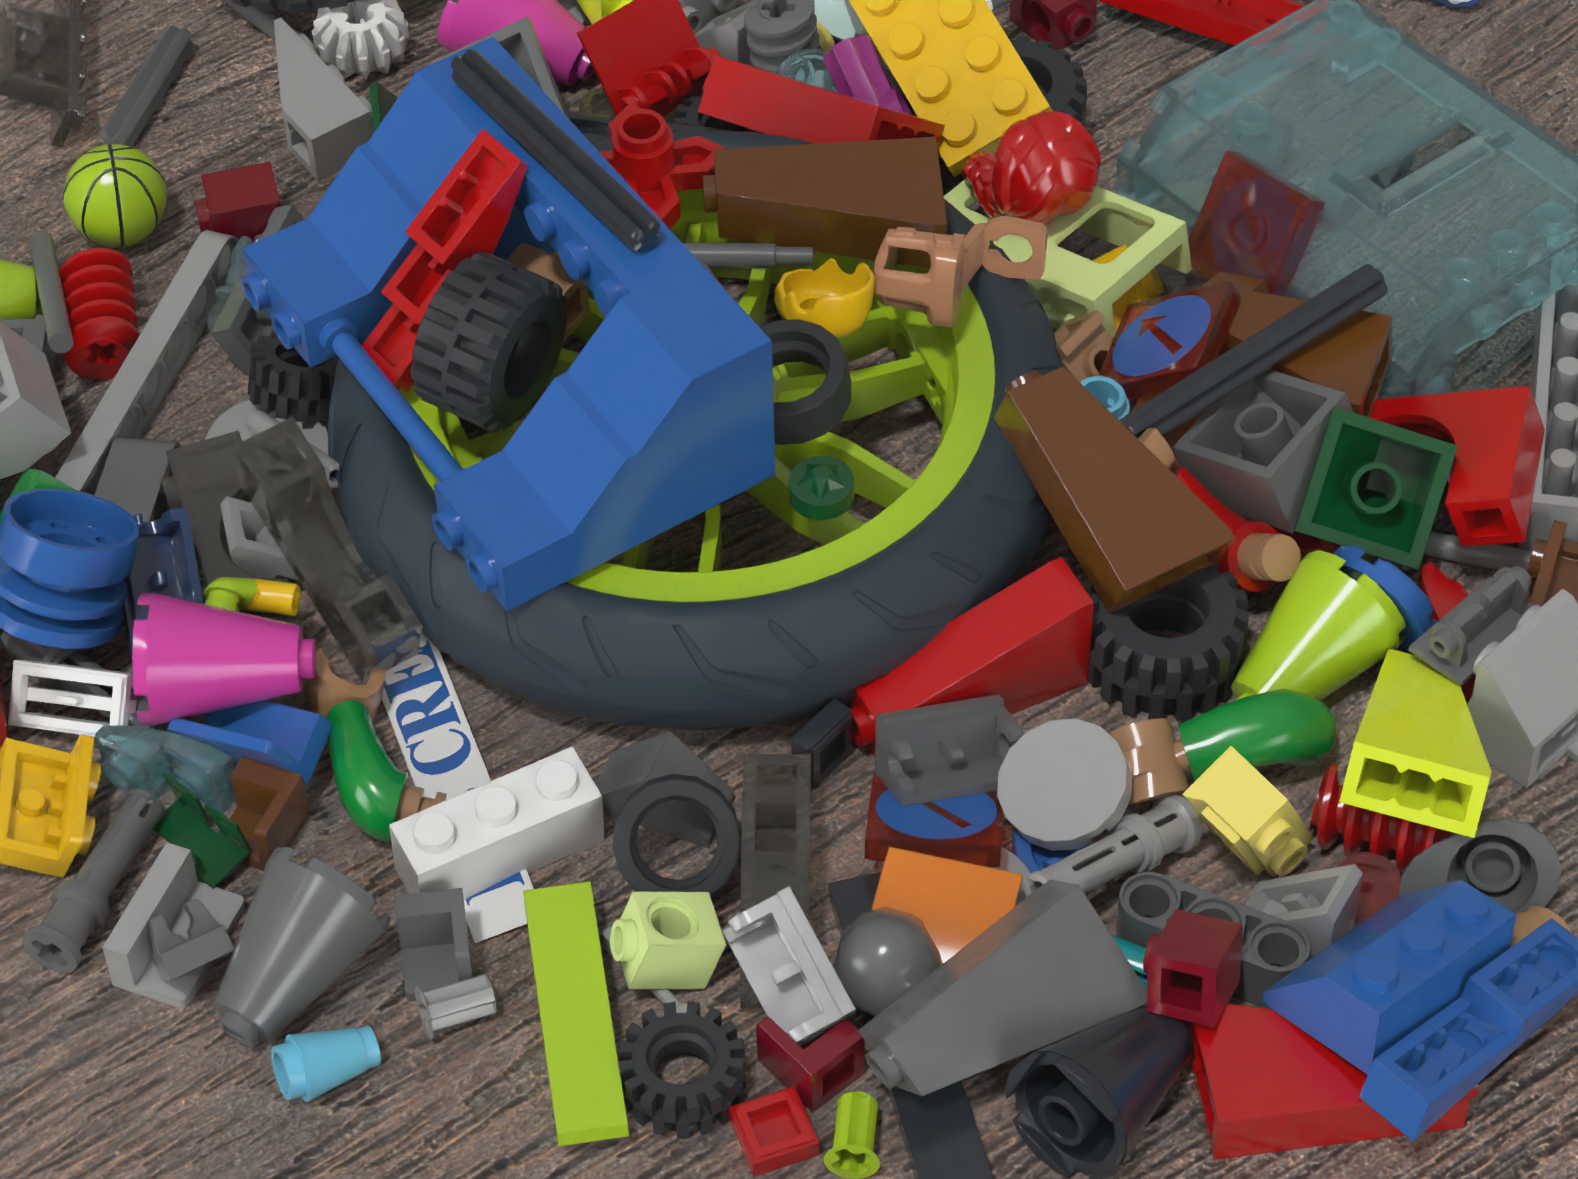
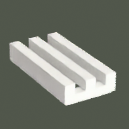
M13 660L8 725L117 740L133 739L134 726L128 725L129 714L136 713L137 700L130 699L131 688L133 687V673L33 660ZM29 676L113 686L112 697L33 687L28 686ZM26 700L111 711L110 723L26 712Z

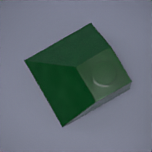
M1332 407L1293 531L1341 546H1358L1363 548L1366 554L1419 569L1458 446L1350 411Z

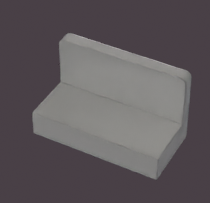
M166 842L102 947L112 985L180 1009L188 1007L215 960L172 980H162L151 957L153 950L148 926L149 920L162 914L168 929L174 934L181 935L182 939L185 940L188 938L187 930L190 925V918L185 911L183 903L197 899L202 902L220 925H224L228 936H230L245 910L244 898L241 895L217 887L212 889L207 884L199 882L191 850Z

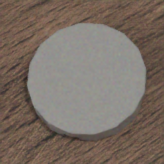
M1077 718L1051 720L1027 731L1008 750L998 771L997 797L1008 822L1029 843L1052 851L1074 850L1093 843L1091 838L1100 835L1105 829L1109 832L1122 819L1132 796V771L1119 743L1101 726Z

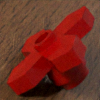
M627 105L608 124L612 151H599V153L664 224L671 229L681 218L680 200L676 191L703 189V175H715L714 149L726 148L702 136L673 141V132L662 115L653 110L642 109L635 105Z

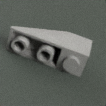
M280 17L274 20L281 109L288 150L317 181H320L340 171L355 149L367 143L374 134L371 104L364 96L357 97L346 86L344 78L336 66L333 64L327 66L322 61L305 34H297Z

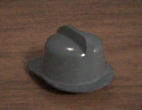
M1486 819L1479 821L1475 838L1455 834L1431 845L1415 856L1402 874L1398 896L1461 879L1516 914L1524 912L1530 906L1546 907L1558 890L1561 866L1556 848L1543 832L1525 822L1509 819Z

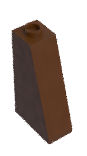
M936 137L714 149L715 175H703L705 213L717 212L718 234L720 238L754 243H776V246L813 247L814 252L875 261L888 229L909 227L915 228L916 231L947 235V220ZM898 247L897 264L930 269L931 260L928 252Z
M1063 366L1041 376L1038 370L1030 371L1013 380L1005 388L1006 396L999 406L994 419L1014 448L1021 465L1109 614L1217 563L1236 539L1230 528Z

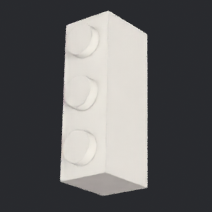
M573 747L389 824L395 870L408 893L415 894L462 888L464 900L524 869L530 873L605 840L602 795Z

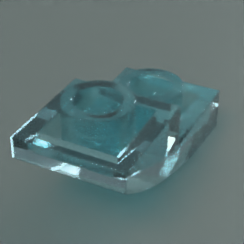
M103 725L95 733L104 775L113 785L125 792L132 789H142L151 793L149 799L152 801L156 798L159 799L170 788L163 776L164 773H167L195 793L200 801L209 803L223 814L236 801L230 776L234 770L232 756L212 746L171 732L145 727Z

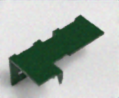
M164 773L163 776L177 800L165 810L163 818L156 824L153 830L171 844L191 850L197 878L214 889L253 851L238 824L209 803H206L204 806L212 816L219 831L216 832L206 824L210 820L197 795L167 773ZM187 804L188 806H190L192 809H194L196 812H198L199 815H197L195 812H193L191 809H189V808L186 807L185 805ZM228 835H230V836L233 837L235 840H237L238 842H240L242 846H240V845H239L238 843H236L234 840H232L231 838H229Z

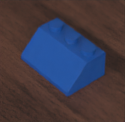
M1461 879L1398 896L1265 990L1262 996V1003L1368 1075L1376 1057L1461 997L1469 977L1511 947L1516 914Z

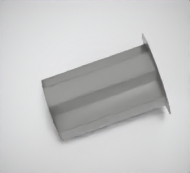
M485 974L421 992L418 986L415 988L418 1013L424 1030L430 1039L433 1038L434 1031L496 1013L494 992Z

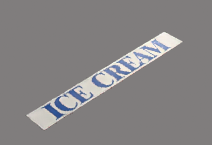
M354 546L340 551L344 575L337 583L370 669L372 670V667L387 670L382 701L414 785L424 788L423 796L435 799L437 792L447 794L446 800L490 782L491 779L439 649L407 621L387 600L369 576ZM526 869L464 900L467 923L475 944L527 924L523 891L534 888Z

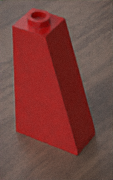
M714 55L710 72L705 79L703 96L698 109L700 113L764 134L797 138L814 144L936 137L938 149L945 126Z
M1060 557L1048 562L945 625L946 628L912 657L893 669L888 675H882L856 687L854 697L851 699L852 738L859 747L867 745L875 758L877 714L999 694L1004 700V707L1012 715L1088 684L1094 602L1064 559Z
M1227 1004L1214 1027L1187 1021L1193 1042V1053L1189 1060L1213 1160L1405 1136L1359 1098L1367 1078L1365 1072L1274 1010ZM1478 1084L1424 1133L1463 1128L1469 1101L1478 1097Z

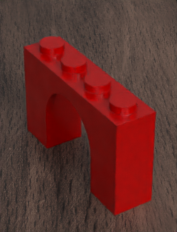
M1530 386L1377 399L1371 415L1372 419L1458 446L1452 463L1453 467L1445 504L1462 547L1525 542L1545 432ZM1273 527L1279 534L1288 535L1296 541L1300 549L1301 558H1304L1309 552L1317 550L1333 554L1341 546L1300 532L1293 531V533H1289Z

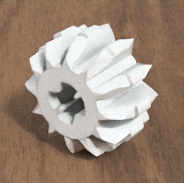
M358 0L348 3V6L318 9V15L316 20L313 21L314 29L312 30L314 47L317 48L318 55H320L322 61L327 66L330 64L336 66L344 79L354 73L362 74L365 80H367L370 72L378 71L388 74L391 63L403 61L409 31L408 22L404 19V13L398 6L397 0Z

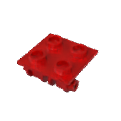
M633 0L576 33L616 116L627 105H635L642 109L653 110L662 116L676 109L678 104L683 105L684 97L691 92L698 96V87L704 85L705 79L710 72L714 55L722 57L714 47L708 49L700 47L679 0Z

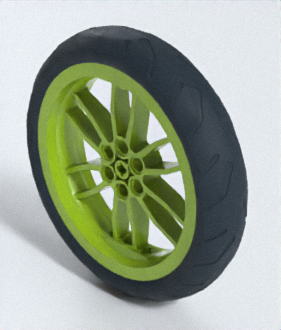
M684 131L673 133V141L702 136L726 149L814 144L797 138L753 132ZM610 140L592 144L598 151H612ZM703 189L676 191L680 200L681 218L670 230L682 243H754L719 237L717 212L705 213ZM944 199L947 235L958 233L966 236L975 224ZM993 241L989 242L990 249L999 250L1004 258L1011 261L1002 248L997 247ZM813 251V266L776 265V268L710 269L716 277L749 279L748 287L739 305L761 327L764 323L770 283L778 284L783 273L797 269H811L815 271L831 258L835 259L840 269L847 274H853L860 263L869 265L873 272L875 261ZM896 264L895 267L897 271L919 274L928 273L930 270L928 268ZM981 265L962 291L960 314L953 328L931 325L927 320V316L922 312L883 305L879 296L874 293L871 310L862 326L851 335L837 339L846 354L847 363L886 347L889 351L896 349L899 360L849 371L851 378V403L840 422L859 419L924 394L940 420L942 429L937 451L917 479H912L851 440L831 432H827L825 435L803 444H775V475L745 491L797 532L824 546L777 562L720 571L722 538L719 503L702 512L704 535L698 572L645 570L648 552L656 538L655 536L625 551L622 566L604 562L508 612L491 591L482 593L476 587L467 570L465 559L456 548L451 551L447 550L439 540L432 524V515L437 513L434 484L439 482V480L340 358L336 366L328 420V456L339 463V469H335L333 475L337 480L338 487L333 488L356 552L371 579L393 607L440 651L450 654V658L506 690L521 695L529 701L561 712L602 722L611 721L617 725L690 731L746 728L818 713L834 698L841 703L850 701L854 697L856 687L882 675H888L893 669L912 657L946 628L945 625L1012 585L1024 573L1044 538L1051 514L1021 465L1014 448L994 419V416L1006 396L1005 388L1013 380L1033 370H1038L1041 376L1062 367L1063 364L1060 354L1056 351L1055 345L1057 343L1053 327L1043 306L1025 279L1008 278L992 273ZM589 288L590 313L572 333V335L586 344L606 318L596 301L591 299L594 297V294ZM564 348L561 349L557 364L545 389L548 388L555 377L567 372L580 353ZM804 362L783 363L773 367V402H792L810 395L823 384L826 372L818 366ZM414 385L409 393L396 387L462 468H468L502 451L525 420L515 422L506 430L501 428L498 432H489L476 438L468 439L458 416L421 400V397L414 390ZM829 456L839 459L853 473L854 493L886 509L867 523H863L848 512L829 520L806 518L796 512L790 503V472L799 462L810 457Z

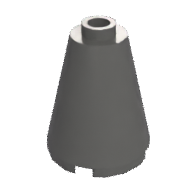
M288 847L276 848L267 860L213 1004L216 1011L222 1016L217 1025L229 1036L247 1046H253L257 1039L271 1043L383 935L391 919L387 912L375 918L370 911L377 900L349 877L314 857L311 858L305 868L290 862L289 859L295 852V849Z

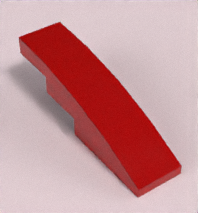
M484 129L480 131L405 231L406 234L417 242V245L381 291L393 304L362 344L392 383L409 393L414 385V380L411 379L414 343L421 320L432 297L451 271L453 272L457 265L465 258L471 259L475 253L479 252L493 254L507 224L528 167L525 162Z

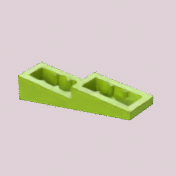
M591 881L524 890L527 928L558 1147L628 1137L627 1116Z

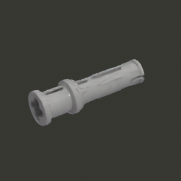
M1177 794L1161 797L1153 803L1150 811L1142 815L1134 813L1123 816L1112 828L1110 835L1076 851L1072 855L1040 871L1029 874V878L1024 882L1026 898L1050 879L1079 885L1084 894L1128 871L1133 873L1150 872L1159 866L1162 858L1169 853H1186L1199 844L1202 836L1199 816L1184 797ZM1175 815L1177 818L1171 821L1169 816Z

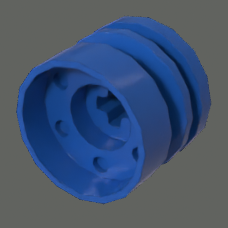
M32 489L16 493L9 498L4 505L0 526V628L12 636L37 645L62 649L91 648L109 643L120 632L123 606L127 597V584L124 579L132 572L139 537V524L130 512L112 501L89 493L67 489Z

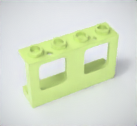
M964 180L944 196L945 200L975 225L987 223L991 219L967 208L977 199L973 187H968ZM1096 186L1091 200L1076 213L1057 216L1046 224L1048 237L1043 276L1038 280H1025L1043 306L1053 328L1058 329L1069 319L1099 310L1106 319L1101 325L1110 337L1113 338L1116 336L1112 304L1154 267L1161 263L1185 274L1192 270L1186 222ZM1078 229L1119 247L1126 244L1128 248L1111 262L1097 263L1057 245ZM1007 234L997 242L993 241L997 247L1003 249L1012 262H1023L1032 255V246L1023 236Z

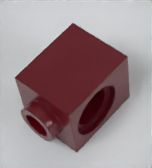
M1014 0L1010 2L1009 20L1036 42L1043 40L1052 43L1053 50L1065 49L1075 42L1084 40L1095 31L1097 0Z

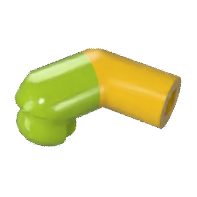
M219 577L205 589L204 595L207 600L204 604L237 612L244 610L296 616L300 605L301 590L299 584L253 578Z

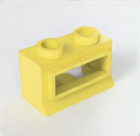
M1232 746L1183 793V796L1214 835L1219 836L1223 843L1257 876L1263 870L1273 878L1276 875L1279 877L1288 875L1303 861L1308 852L1307 845L1314 839L1288 799Z

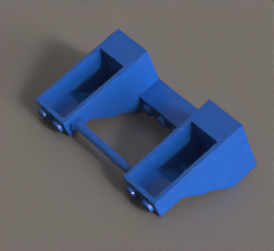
M494 37L416 71L370 140L358 146L309 218L242 248L247 275L241 277V285L250 305L256 311L262 309L266 311L271 318L274 331L282 345L286 349L295 347L310 367L316 366L334 356L340 358L439 480V482L434 484L437 513L432 515V524L439 540L447 550L451 551L456 548L465 559L467 570L476 587L482 593L491 591L507 612L775 475L772 340ZM468 49L480 52L660 222L658 232L661 238L655 246H649L643 253L631 250L452 79L454 69L451 67V62L455 56H462ZM484 129L528 165L509 219L494 249L493 255L507 260L522 242L548 253L556 251L567 274L573 280L581 279L594 294L595 301L606 318L567 372L553 379L504 449L468 468H462L361 344L365 342L393 304L381 291L417 245V242L406 234L405 231L480 131Z

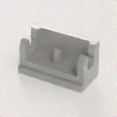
M790 886L728 921L730 927L723 930V935L766 1016L770 1017L801 1048L816 1041L845 1018L850 1022L855 1020L856 1009Z

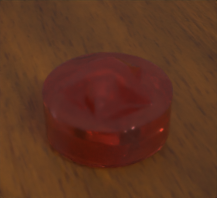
M1372 852L1353 854L1343 860L1338 866L1355 864L1363 873L1355 922L1358 923L1363 922L1397 898L1401 882L1395 866L1385 857Z

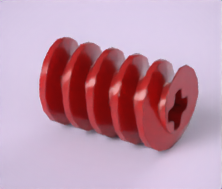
M93 248L83 250L69 257L59 270L73 337V347L64 353L66 364L73 373L86 379L107 380L115 378L139 337L137 329L138 320L135 312L133 272L131 262L124 254L113 249Z
M1332 762L1323 776L1309 827V832H1311L1317 826L1318 844L1320 848L1330 849L1340 834H1343L1345 855L1355 857L1365 843L1369 842L1371 863L1377 865L1382 864L1394 849L1397 870L1400 872H1404L1412 859L1422 851L1453 835V832L1339 802L1343 785H1339L1338 764Z

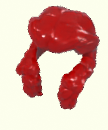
M1049 111L1039 112L1026 117L1025 120L1020 119L1012 123L1003 132L996 154L993 151L984 153L980 150L969 156V160L965 162L961 170L965 183L968 187H973L979 206L984 208L985 213L991 219L1000 216H1010L1046 225L1057 216L1076 213L1091 200L1098 182L1101 156L1095 141L1080 121L1068 113Z

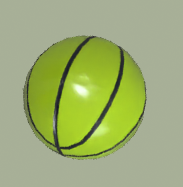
M110 143V145L104 144L94 147L76 160L66 176L63 204L73 226L88 240L106 247L121 248V246L134 245L154 232L165 214L168 190L162 173L149 156L135 147Z

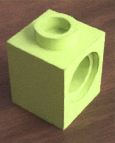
M632 892L620 920H616L613 923L610 934L612 956L616 961H620L629 989H705L726 947L709 892Z

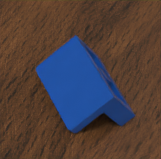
M263 700L211 712L208 714L204 724L175 718L171 720L167 730L209 760L236 766L243 755L290 772L301 774L303 782L309 784L331 733L333 723L318 713Z

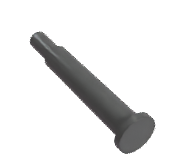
M683 243L699 261L707 264L709 268H776V265L813 266V247H776V243Z

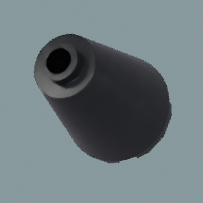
M1146 1005L1025 1056L1010 1070L1005 1085L1006 1099L1015 1093L1016 1102L1020 1113L1012 1119L1019 1135L1039 1159L1055 1172L1066 1177H1070L1076 1171L1091 1175L1089 1179H1103L1122 1164L1192 1056L1193 1042L1186 1021L1146 1012Z

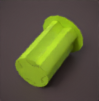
M848 1092L841 1095L837 1100L833 1148L825 1154L824 1164L828 1170L838 1176L860 1179L875 1174L880 1168V1160L873 1152L878 1102L871 1095L863 1092Z

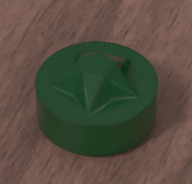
M814 456L802 460L791 470L789 475V500L792 507L800 515L813 520H829L841 516L851 507L854 500V476L851 469L841 460L829 456Z

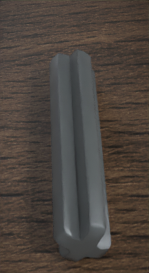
M173 25L164 29L100 132V136L104 140L103 145H110V143L125 144L131 147L134 145L193 48L189 30L186 28L179 29Z

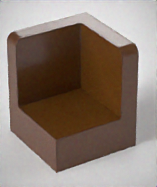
M242 755L230 775L237 808L230 819L238 824L253 851L240 864L264 871L267 860L276 848H290L310 813L301 774ZM228 835L229 838H231V839L234 840L236 843H238L240 846H242L240 842H238V841L235 840L233 837H231L230 835Z

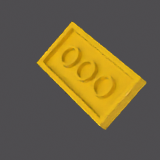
M849 0L917 116L945 125L937 150L954 177L962 173L961 168L973 153L980 150L984 153L991 151L996 153L1003 132L1012 123L1020 119L1025 120L1026 117L1039 112L1052 111L985 0Z

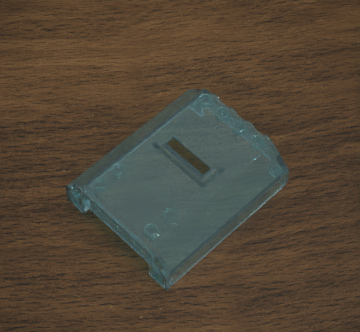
M1315 0L1163 86L1150 105V108L1157 112L1141 139L1137 142L1129 138L1117 156L1116 194L1185 221L1190 258L1212 276H1215L1219 271L1226 272L1218 258L1214 236L1272 279L1274 282L1268 284L1267 288L1269 294L1308 301L1365 264H1370L1375 269L1378 268L1384 276L1388 292L1384 297L1363 309V311L1392 316V360L1378 399L1454 392L1458 353L1479 340L1490 338L1501 326L1524 312L1533 311L1543 300L1565 286L1578 282V149L1378 10L1357 0ZM1457 126H1460L1472 135L1471 138L1385 189H1382L1370 180L1373 176ZM1254 178L1273 179L1284 185L1296 199L1302 215L1303 236L1299 253L1290 269L1275 258L1277 248L1271 253H1268L1266 250L1254 192L1244 195L1256 242L1218 213L1229 193L1241 183Z

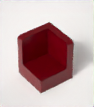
M767 1016L756 1024L757 1060L786 1088L795 1086L803 1105L811 1113H814L865 1074V1040L858 1032V1029L847 1018L816 1041L803 1048L770 1017Z

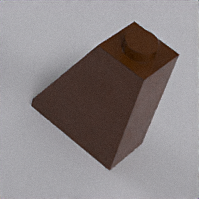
M1246 290L1237 313L1229 312L1225 318L1221 334V348L1225 350L1232 349L1307 300ZM1362 310L1270 368V370L1346 392L1354 413L1371 418L1392 360V316Z

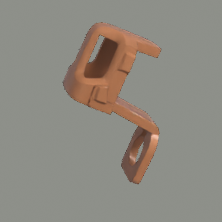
M1010 216L995 217L987 223H978L971 228L966 236L958 233L945 235L921 232L909 227L888 229L874 263L873 274L876 277L874 293L879 296L883 305L922 312L927 316V320L931 325L953 328L960 314L962 291L981 265L992 273L1008 278L1038 280L1043 276L1046 262L1048 229L1043 223ZM1007 234H1017L1028 240L1032 246V255L1023 262H1012L1004 258L999 250L990 249L989 242H997ZM898 247L928 252L931 260V267L928 273L919 274L895 270Z

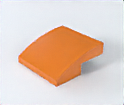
M889 847L872 910L886 906L912 913L920 918L938 948L942 965L1018 905L1022 892L1023 875Z

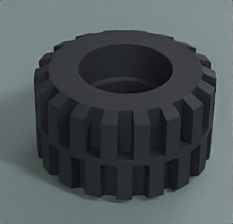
M479 252L475 253L471 259L465 258L443 280L421 320L413 347V362L411 366V379L414 380L416 394L421 397V400L491 432H498L501 428L506 430L511 427L536 402L557 364L567 324L566 297L562 295L563 289L561 286L550 279L490 253Z
M1217 562L1111 614L1108 613L1091 584L1090 594L1088 595L1094 604L1088 680L1092 686H1101L1100 696L1109 704L1120 701L1122 703V711L1132 716H1135L1138 711L1149 713L1148 720L1163 718V715H1174L1176 721L1190 719L1192 710L1197 709L1203 714L1215 708L1216 699L1225 701L1233 693L1231 685L1244 662L1249 620L1246 594L1244 590H1237L1238 580L1230 571L1220 573V563ZM1167 629L1179 632L1185 636L1163 638L1148 634L1145 631Z

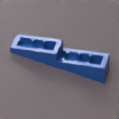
M1551 918L1469 977L1461 997L1374 1059L1359 1098L1414 1142L1578 993V938Z

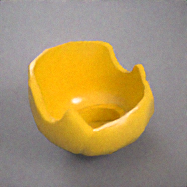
M833 258L828 259L815 271L811 269H797L783 273L775 290L774 301L777 312L783 320L799 319L821 325L837 338L851 335L862 326L869 315L874 298L876 277L869 265L865 263H860L853 274H847L840 269Z

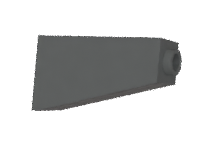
M1050 879L869 1021L858 1032L871 1049L865 1055L869 1067L889 1089L897 1087L924 1096L1139 1008L1147 1002V990L1080 886Z

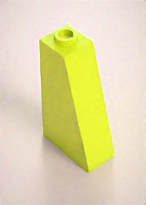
M1388 648L1354 740L1339 802L1475 838L1492 771L1462 689L1416 655Z

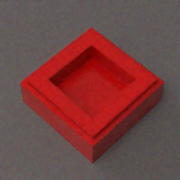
M795 1086L729 1107V1121L753 1177L820 1155V1142Z

